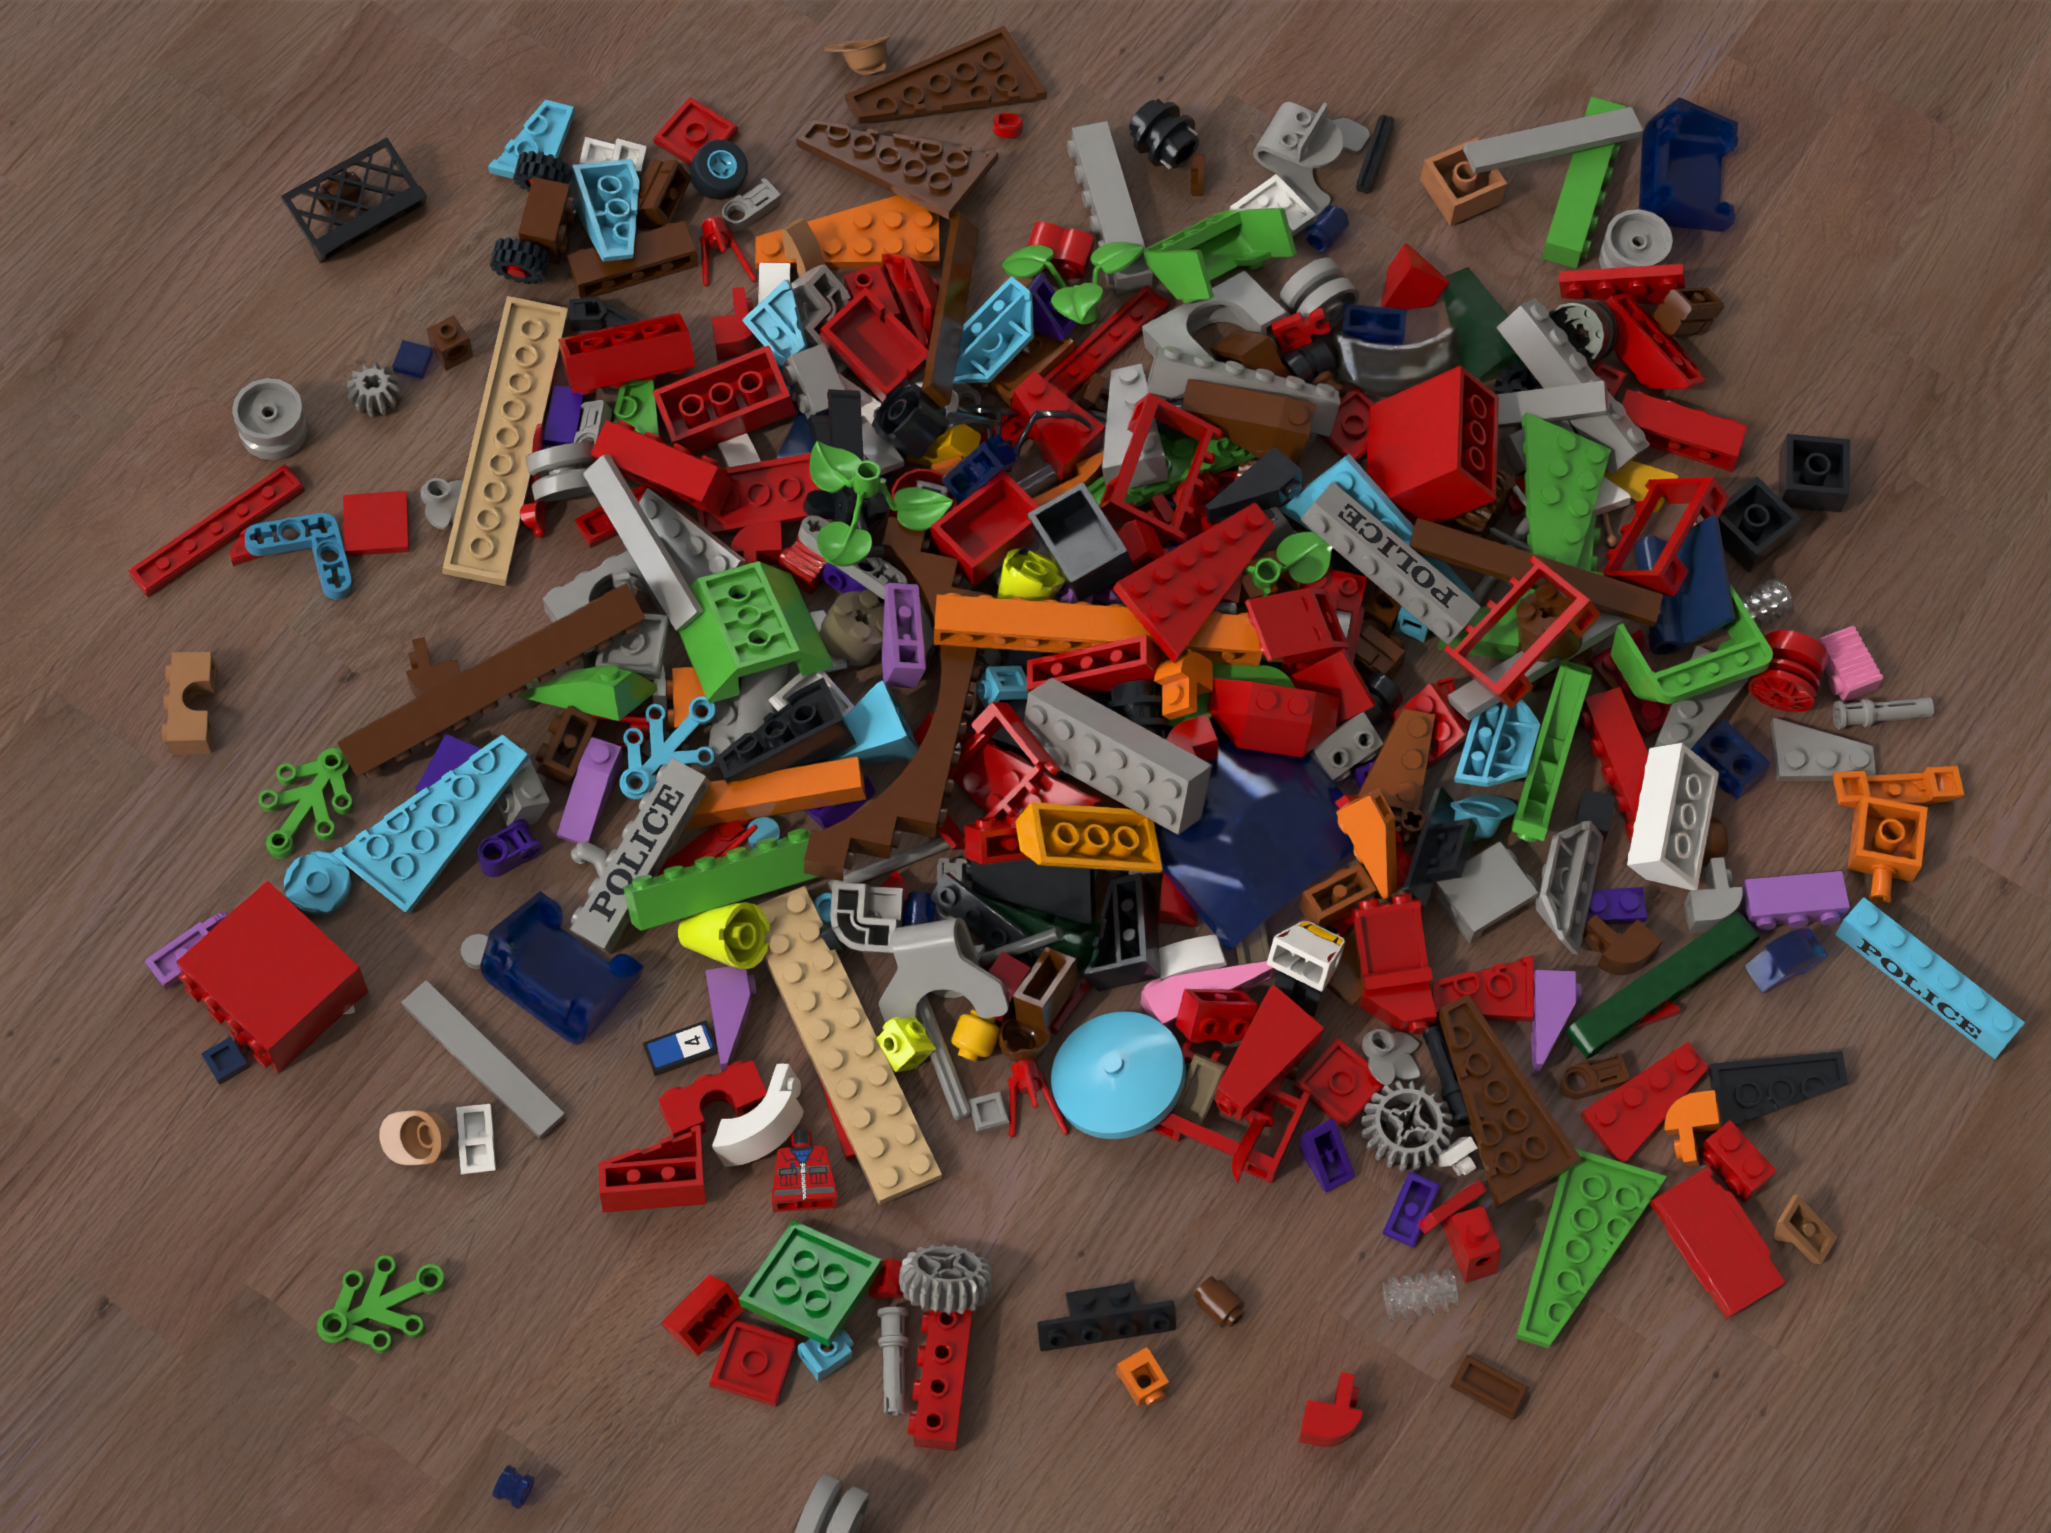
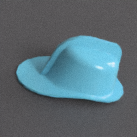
M1488 794L1474 795L1460 801L1451 802V807L1455 810L1454 821L1471 818L1477 825L1473 841L1480 838L1493 837L1502 820L1513 815L1517 810V805L1511 800Z

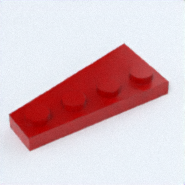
M1686 1042L1583 1110L1580 1117L1612 1159L1626 1164L1654 1130L1665 1120L1667 1112L1673 1103L1687 1095L1707 1072L1709 1067L1691 1044Z

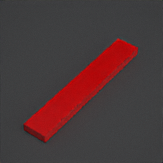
M286 464L282 465L127 570L130 577L147 597L151 596L238 537L244 529L257 524L304 492V485Z

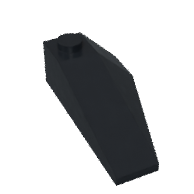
M824 677L795 691L786 699L787 705L775 715L770 712L763 718L765 723L753 733L742 735L716 757L727 783L827 759L856 744Z

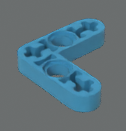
M316 513L251 525L246 530L245 548L250 554L255 556H266L312 548L324 594L333 600H341L349 595L351 591V574L337 522L330 514ZM324 525L325 529H327V533H321V530L318 529V526ZM305 527H308L309 537H305ZM287 529H295L300 533V536L295 540H287L282 536V533ZM274 532H277V542H274V536L272 537ZM255 536H261V539L264 540V543L258 544V542L255 540ZM331 550L336 552L339 557L336 561L326 562L321 558V554ZM337 571L338 582L342 584L340 588H336L332 584V572Z

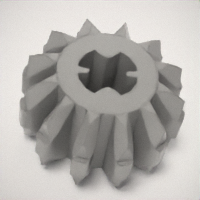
M376 362L373 368L368 369L363 364L362 372L353 371V380L347 381L348 399L352 405H355L359 414L367 410L368 415L372 418L375 411H380L385 416L386 407L395 409V400L400 399L401 396L399 378L392 374L389 366L381 369L380 365Z

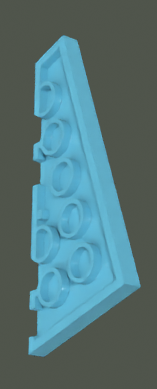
M1350 454L1301 489L1294 498L1288 499L1279 508L1280 512L1311 530L1300 519L1326 488L1334 482L1407 545L1410 543L1414 528L1410 521ZM1419 554L1471 599L1474 598L1475 594L1446 562Z
M501 735L470 756V759L464 764L444 774L438 782L429 788L426 787L385 815L383 820L370 829H365L356 835V838L344 847H339L331 854L401 910L410 914L531 756L509 738Z

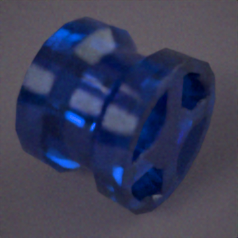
M507 1465L497 1480L492 1496L498 1500L506 1499L510 1501L512 1507L520 1509L533 1488L535 1477L529 1474L523 1476L517 1473L515 1467Z

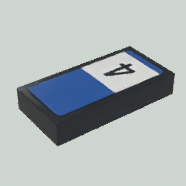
M706 1020L643 1042V1047L654 1076L718 1054V1049Z

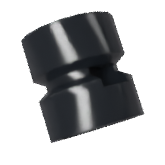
M1315 337L1312 339V343L1302 346L1300 351L1293 350L1280 358L1281 362L1290 371L1291 376L1301 378L1308 384L1325 371H1331L1332 373L1336 371L1335 360L1329 348L1322 340Z
M1378 672L1372 673L1364 681L1376 702L1374 707L1363 711L1374 729L1384 721V715H1390L1403 702V697L1398 687L1387 676Z
M1279 971L1275 986L1307 1014L1315 1017L1322 992ZM1298 985L1307 989L1305 995L1296 994Z

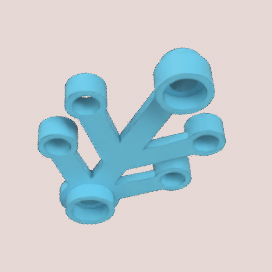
M704 696L693 699L689 705V716L665 742L663 739L665 710L659 704L648 706L645 717L650 725L651 757L643 766L640 755L643 733L638 728H629L624 733V744L628 748L629 768L620 777V789L626 797L639 800L647 792H650L651 789H654L657 784V775L653 774L664 764L668 765L671 758L685 765L697 764L701 768H708L713 764L714 752L709 747H700L697 750L691 751L675 750L699 724L704 725L712 721L715 715L714 703L709 704ZM704 707L707 709L708 714L705 717H699L696 715V709ZM654 709L659 710L662 716L654 720L649 716L650 711ZM631 733H635L640 737V740L635 744L627 740L628 735ZM707 752L711 759L708 762H701L698 758L699 754ZM632 779H640L642 786L639 789H633L630 786Z

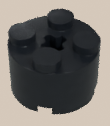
M912 382L909 383L910 387L905 388L902 385L897 387L885 398L878 410L882 414L880 422L878 423L875 420L874 429L880 437L904 455L920 459L927 453L928 447L935 439L947 431L949 425L946 419L945 407L941 408L920 386Z

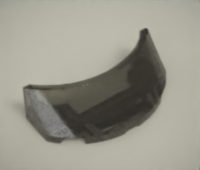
M1453 325L1436 337L1409 345H1378L1355 339L1340 331H1334L1332 355L1336 364L1335 379L1342 384L1351 382L1360 386L1362 393L1389 398L1459 366L1458 327Z

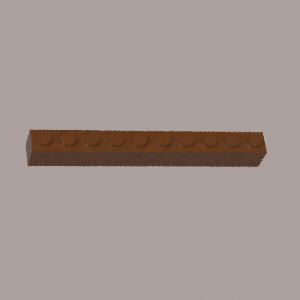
M624 583L344 737L337 744L356 777L364 774L366 778H370L384 770L382 763L393 758L395 762H398L411 755L413 752L410 748L422 742L425 747L440 739L441 735L439 732L451 726L454 731L470 722L468 716L480 710L483 715L499 706L497 700L508 694L512 699L528 690L525 684L537 678L539 683L556 675L557 673L554 668L566 662L567 666L570 667L585 659L583 652L595 647L599 651L614 643L612 636L623 631L625 635H628L643 626L640 621L646 617L627 583Z

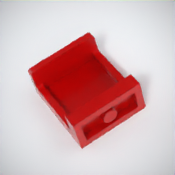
M1411 893L1392 896V902L1379 903L1378 898L1359 901V907L1351 908L1362 987L1366 990L1433 980L1431 967L1428 965L1420 911L1422 903L1420 899L1412 898Z

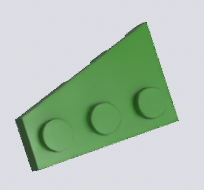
M640 379L627 381L626 385L620 387L614 409L615 418L613 423L617 424L618 420H622L636 428L635 431L643 435L647 431L661 437L658 405L652 391L656 390L655 379L649 381H641Z

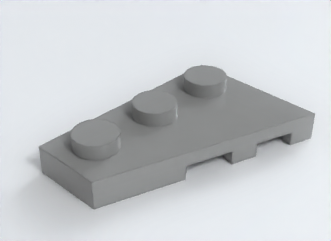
M1777 718L1772 719L1771 732L1777 782L1833 781L1832 774L1834 772L1865 771L1866 776L1876 775L1873 746Z

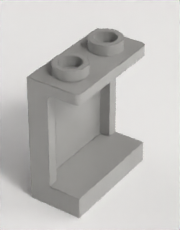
M1498 842L1466 861L1461 878L1435 882L1432 894L1467 942L1471 944L1481 937L1483 930L1524 905L1528 908L1534 905L1538 896V888L1533 878L1528 874L1525 875L1520 869L1515 854L1510 849H1505L1501 842Z

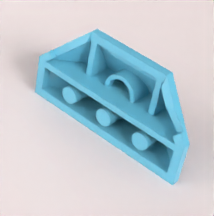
M1012 276L963 325L954 383L991 382L1034 338L1032 293Z
M1522 699L1512 709H1509L1500 701L1472 719L1456 771L1455 782L1489 787L1527 777L1541 724Z

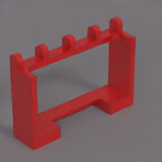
M1148 393L1136 402L1127 430L1133 432L1119 474L1107 484L1099 507L1104 515L1122 524L1136 519L1154 526L1159 541L1162 544L1167 543L1171 539L1178 543H1186L1188 535L1180 531L1179 528L1183 517L1193 519L1196 515V510L1188 506L1193 489L1204 491L1206 483L1197 478L1203 462L1206 464L1214 463L1215 455L1208 452L1207 448L1211 438L1221 440L1224 432L1175 405ZM1153 418L1199 441L1170 525L1124 502Z
M1714 477L1649 479L1645 485L1649 490L1643 501H1636L1633 509L1636 511L1630 525H1623L1621 527L1620 534L1623 536L1616 549L1608 550L1606 557L1609 559V562L1604 571L1597 572L1603 573L1605 577L1660 593L1663 596H1675L1689 572L1677 557L1686 537L1699 514L1704 520L1712 515L1719 518L1729 500V496ZM1661 497L1668 504H1689L1652 570L1619 571Z
M1535 556L1528 560L1533 567L1520 581L1513 576L1508 581L1513 588L1497 605L1491 600L1486 604L1491 611L1475 628L1469 624L1463 628L1468 635L1455 649L1449 645L1443 649L1463 671L1509 709H1512L1533 687L1524 674L1568 629L1579 639L1601 616L1590 599ZM1544 577L1574 602L1516 663L1494 683L1467 661L1466 656L1540 578Z
M992 702L971 723L976 733L960 748L961 756L958 769L951 768L949 778H953L1002 726L1005 727L1035 767L986 817L996 818L997 821L1005 811L1007 814L1019 813V810L1013 803L1027 789L1036 796L1041 789L1035 781L1046 770L1053 775H1057L1061 769L1008 703ZM947 813L945 826H938L937 831L952 850H963L965 853V835Z
M1186 1039L1181 1049L1185 1064H1191L1195 1053L1190 1051L1193 1042ZM1215 1050L1211 1059L1218 1062L1221 1053ZM1283 1080L1266 1097L1289 1106L1295 1111L1274 1158L1253 1149L1243 1168L1244 1172L1271 1184L1311 1095V1092L1305 1090L1300 1099L1280 1091ZM1169 1113L1165 1119L1150 1129L1179 1142L1183 1134L1232 1157L1240 1143L1173 1113Z

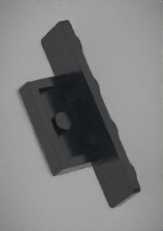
M1443 787L1435 788L1403 886L1406 894L1411 893L1412 898L1421 900L1422 908L1427 905L1434 882L1462 877L1477 829V825L1471 818L1454 821L1455 810L1451 807V802L1455 801Z
M950 873L943 874L930 896L933 902L952 917L962 918L968 929L993 949L1030 937ZM1045 947L1036 948L1013 958L1032 969L1045 950Z
M1134 1282L1065 1293L1070 1317L1039 1321L1037 1323L1040 1351H1049L1176 1330V1311L1174 1301L1172 1300L1139 1305Z

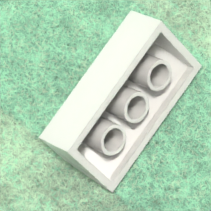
M1683 743L1649 749L1627 865L1646 880L1688 890H1697L1719 772Z

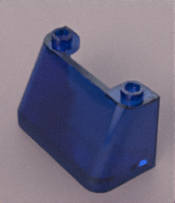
M1680 97L1652 117L1645 126L1642 136L1639 209L1656 214L1669 227L1723 232L1734 224L1736 214L1731 203L1725 201L1720 203L1722 158L1729 152L1734 151L1738 144V122Z
M539 891L490 930L480 970L490 985L572 1044L579 1045L595 1032L641 977L644 966L633 957L623 953L613 957L610 963L561 928L563 914L560 905Z

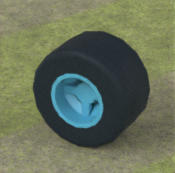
M715 139L706 142L699 148L690 164V176L693 186L701 195L710 199L722 200L731 197L739 190L748 173V162L744 153L737 145L727 140Z

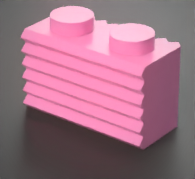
M1850 626L1819 638L1818 641L1826 647L1829 654L1825 666V671L1829 676V687L1834 695L1839 694L1843 703L1878 690L1883 680V675L1880 674V670L1874 663L1873 658H1871V654L1868 652L1867 647H1865L1864 642H1862V638L1859 636L1858 631H1856L1855 626Z

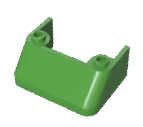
M1284 208L1232 209L1222 211L1144 249L1143 252L1146 265L1176 299L1183 300V303L1214 298L1210 281L1238 266H1248L1250 270L1257 269L1266 265L1265 260L1271 257H1293L1297 255Z
M1730 586L1735 620L1724 625L1731 639L1721 643L1716 652L1659 672L1651 671L1624 624L1617 626L1610 655L1636 697L1647 701L1673 704L1762 673L1769 668L1773 656L1772 649L1733 586Z

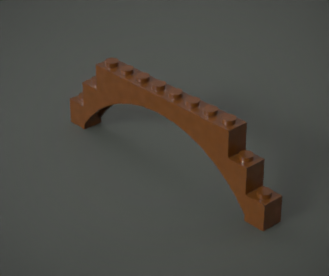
M889 517L882 543L884 546V556L882 559L890 561L897 570L902 572L909 584L918 585L920 602L930 621L933 633L937 594L957 593L968 597L990 596V594L960 589L963 573L957 572L958 559L930 554L931 537H926V530L915 531L901 525L897 518ZM937 645L941 679L939 699L929 730L917 753L899 777L866 807L822 831L811 830L804 858L805 874L843 881L846 870L852 871L856 853L890 859L892 848L898 849L902 831L935 838L938 826H945L948 808L943 807L945 797L951 798L955 779L949 778L951 768L958 769L961 749H956L958 739H965L968 721L963 720L965 710L971 711L975 692L970 691L971 682H978L981 664L976 663L978 654L984 655L985 648Z

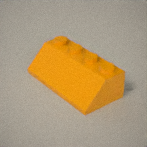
M1031 802L1015 821L1020 851L1038 865L1158 873L1163 870L1154 821L1133 809Z

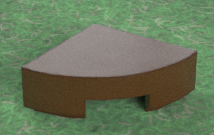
M1194 154L1192 156V196H1203L1205 154Z

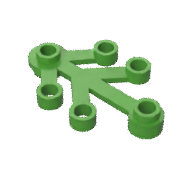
M330 748L323 751L315 762L296 767L292 764L284 763L276 770L278 781L284 786L294 784L297 779L316 776L310 785L279 793L273 790H264L260 793L258 801L260 807L265 812H273L280 806L298 802L282 828L272 832L267 837L266 846L273 858L281 860L291 856L295 847L292 837L312 807L316 819L314 830L318 839L329 841L335 836L336 829L333 822L329 819L323 791L330 781L335 794L332 799L334 810L341 815L352 811L353 801L346 791L343 779L350 765L340 749ZM330 760H338V763L334 766L327 765V762ZM286 771L293 772L289 778L281 777ZM268 797L275 799L271 804L263 803ZM340 800L349 801L344 807L337 806ZM324 826H329L331 828L330 831L325 834L320 833L319 831ZM277 839H285L282 845L276 846L273 844Z
M380 1256L375 1261V1273L362 1305L350 1311L353 1297L356 1293L363 1290L365 1280L359 1271H348L343 1276V1288L334 1309L325 1311L318 1319L317 1331L319 1336L330 1344L341 1343L349 1338L370 1345L378 1354L387 1353L392 1347V1339L388 1332L383 1330L372 1332L356 1326V1324L369 1319L403 1330L409 1338L415 1339L420 1337L425 1327L419 1316H405L387 1309L421 1293L433 1295L440 1292L445 1285L443 1271L434 1264L424 1265L418 1270L416 1280L381 1296L388 1278H391L396 1273L397 1265L391 1256ZM389 1262L392 1264L391 1269L386 1272L381 1271V1264ZM352 1277L360 1279L359 1284L355 1287L348 1286V1281ZM429 1277H436L438 1279L434 1286L429 1287L425 1285ZM334 1322L341 1323V1328L337 1332L329 1331L330 1325ZM411 1322H418L420 1324L418 1330L414 1332L408 1331L407 1327ZM380 1337L387 1338V1343L383 1347L375 1346L376 1340Z

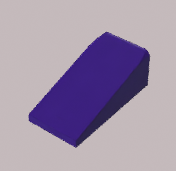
M1409 1171L1382 1234L1414 1248L1421 1232L1418 1226L1419 1221L1429 1214L1441 1185Z

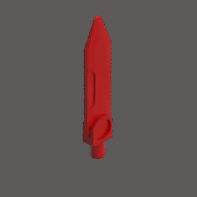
M755 818L716 823L666 860L657 876L664 874V870L669 867L683 866V868L695 865L697 859L708 856L716 858L745 832L744 827L755 820Z

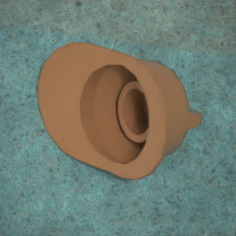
M891 35L870 40L838 42L825 46L823 50L826 52H842L847 64L854 72L861 75H870L884 71L887 68L886 40L891 38Z
M421 1110L398 1111L389 1114L383 1120L379 1130V1140L385 1154L397 1164H430L435 1162L440 1157V1154L449 1146L450 1136L455 1133V1128H449L445 1119L436 1112Z

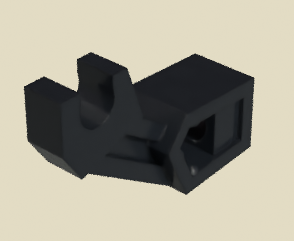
M599 297L569 300L571 331L602 330L604 326L611 328L640 321L636 316L633 317L601 301ZM598 312L599 316H586V313Z

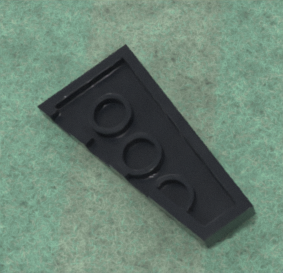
M1843 1051L1714 1063L1708 1066L1711 1090H1715L1718 1096L1722 1126L1729 1120L1737 1126L1840 1089L1848 1084Z

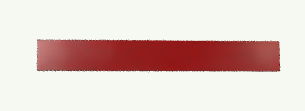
M1145 285L1049 372L1044 379L1068 398H1071L1095 372L1101 371L1143 332L1142 326L1160 317L1168 309L1169 303L1148 285ZM1002 415L1001 439L1013 440L1012 447H1015L1024 429L1016 417ZM993 425L994 438L996 425ZM987 430L981 434L980 447L989 445Z

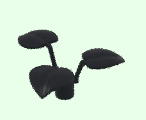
M971 404L965 405V409L973 411L976 415L963 412H950L947 414V423L950 428L965 423H978L986 427L989 443L986 469L999 472L1005 471L1007 473L1012 472L1014 456H1020L1021 447L1035 421L1038 419L1058 416L1071 418L1082 423L1092 431V424L1076 413L1065 410H1036L1031 415L1016 446L1012 447L1013 440L1001 439L1002 415L1017 417V411L1005 407ZM993 414L996 420L984 416ZM993 425H996L995 438L993 433Z

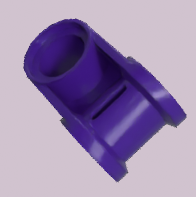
M520 819L511 823L505 829L485 838L478 847L479 863L485 875L490 877L502 876L520 864L533 860L543 851L544 846L540 841L535 840L529 831L530 825L526 819ZM490 854L501 855V857L497 860H489L486 858Z

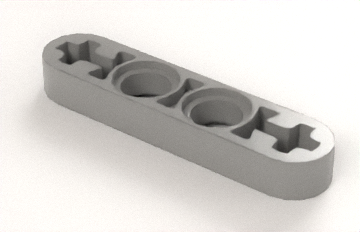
M807 516L802 521L798 537L804 545L822 556L818 550L817 536L821 528L829 524V522L819 516ZM865 558L851 566H836L884 600L887 582L907 584L906 576L881 558ZM858 564H868L873 568V571H864Z

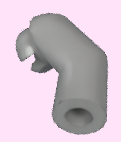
M580 842L572 849L571 857L573 861L579 864H583L586 861L594 864L598 876L601 878L607 868L605 866L608 857L606 851L589 842Z

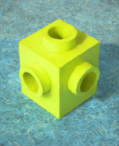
M895 1017L889 1020L882 1027L884 1031L876 1038L895 1073L916 1069L936 1050L927 1036L924 1026L916 1017L903 1019Z

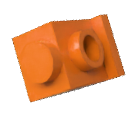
M1148 1347L1117 1364L1116 1375L1122 1380L1137 1406L1146 1403L1148 1407H1151L1166 1397L1164 1391L1168 1389L1169 1381ZM1145 1378L1150 1382V1385L1146 1388H1141L1137 1381Z

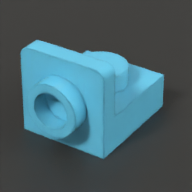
M1021 666L987 667L976 686L977 695L985 709L992 702H999L1000 700L1027 699L1029 693L1027 690V677Z

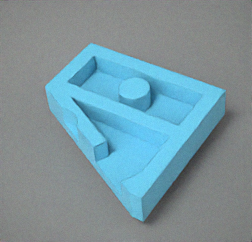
M784 280L742 320L764 346H770L774 358L782 367H784L783 363L791 355L803 351L808 346L792 284L789 280Z

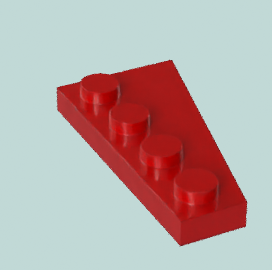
M1683 264L1559 272L1561 298L1607 301L1611 296L1628 293L1635 303L1660 305L1665 303L1664 299L1671 289L1686 288Z

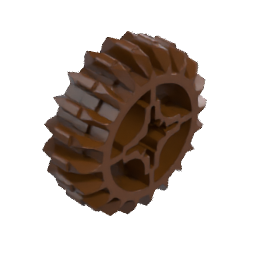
M1497 468L1496 500L1454 517L1450 528L1485 539L1490 534V528L1495 527L1510 501V497L1514 492L1512 488L1515 486V478L1508 475L1509 473L1503 469Z

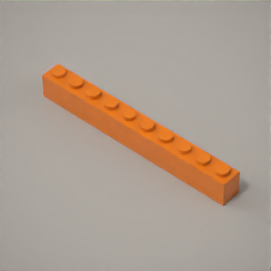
M957 593L937 594L934 645L1063 653L1147 635L1162 650L1129 608L1120 604L1100 606L1092 605L1088 602L1070 604L1059 603L1056 600H1044L1042 602L1027 601L1020 597L997 599L989 595L968 597ZM1213 611L1180 656L1196 652L1210 659L1214 664L1259 667L1262 652L1259 646V637L1256 629L1248 619V613L1232 615ZM1162 650V660H1169L1170 658Z

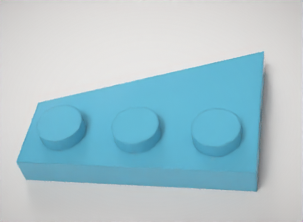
M545 100L523 125L524 129L514 140L511 139L507 143L502 155L489 164V173L513 179L518 158L522 152L529 153V151H534L538 154V151L544 152V155L547 156L552 154L557 159L575 115L574 106Z

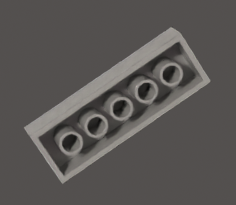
M1054 678L1049 679L1028 693L1024 724L1061 770L1177 835L1201 819L1212 767L1211 764Z

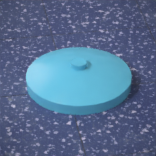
M1112 1012L1085 1022L1064 1041L1057 1052L1052 1066V1092L1062 1114L1078 1130L1103 1139L1128 1138L1153 1128L1173 1110L1184 1088L1186 1064L1176 1038L1161 1022L1137 1012Z

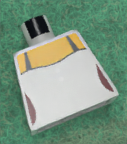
M1302 921L1274 937L1267 965L1322 992L1339 966L1345 940L1340 937L1337 929L1332 926L1322 928L1310 921Z

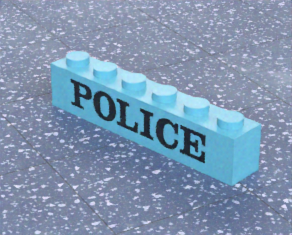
M1864 897L1846 916L1835 934L1994 1059L2000 1055L2025 1023Z

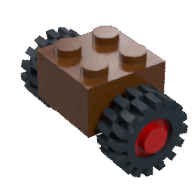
M529 151V153L522 152L519 155L513 180H515L514 183L516 185H519V188L528 189L529 195L518 232L519 239L515 238L514 241L511 238H505V240L501 238L495 243L490 267L492 271H496L497 275H504L505 279L509 280L511 278L517 283H520V281H523L524 284H530V282L533 284L542 283L548 263L560 265L562 254L567 255L570 246V237H567L569 227H574L576 224L578 210L574 209L575 197L571 195L569 185L573 168L570 167L568 162H563V159H556L552 154L544 155V152L538 151V154L534 151Z

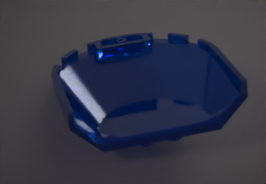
M1213 723L1211 725L1218 741V759L1207 761L1212 767L1201 819L1179 835L1154 822L1163 871L1226 949L1230 951L1263 922L1352 853L1354 845L1349 835H1346L1338 824L1336 812L1339 810V807L1335 801L1344 796V794L1308 753L1300 758L1240 749L1232 743L1217 723Z

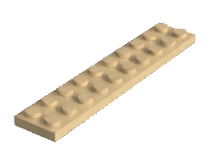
M510 296L506 298L442 574L506 586L521 521L520 509L525 504L531 478L525 457L532 454L537 424H543L560 350L558 339L563 337L568 308Z
M800 887L758 904L765 912L770 924V932H766L765 943H769L764 960L878 1204L881 1205L942 1178L941 1171L884 1051L876 1040L875 1032L836 950H830L821 937L819 928L823 926V923L806 887Z

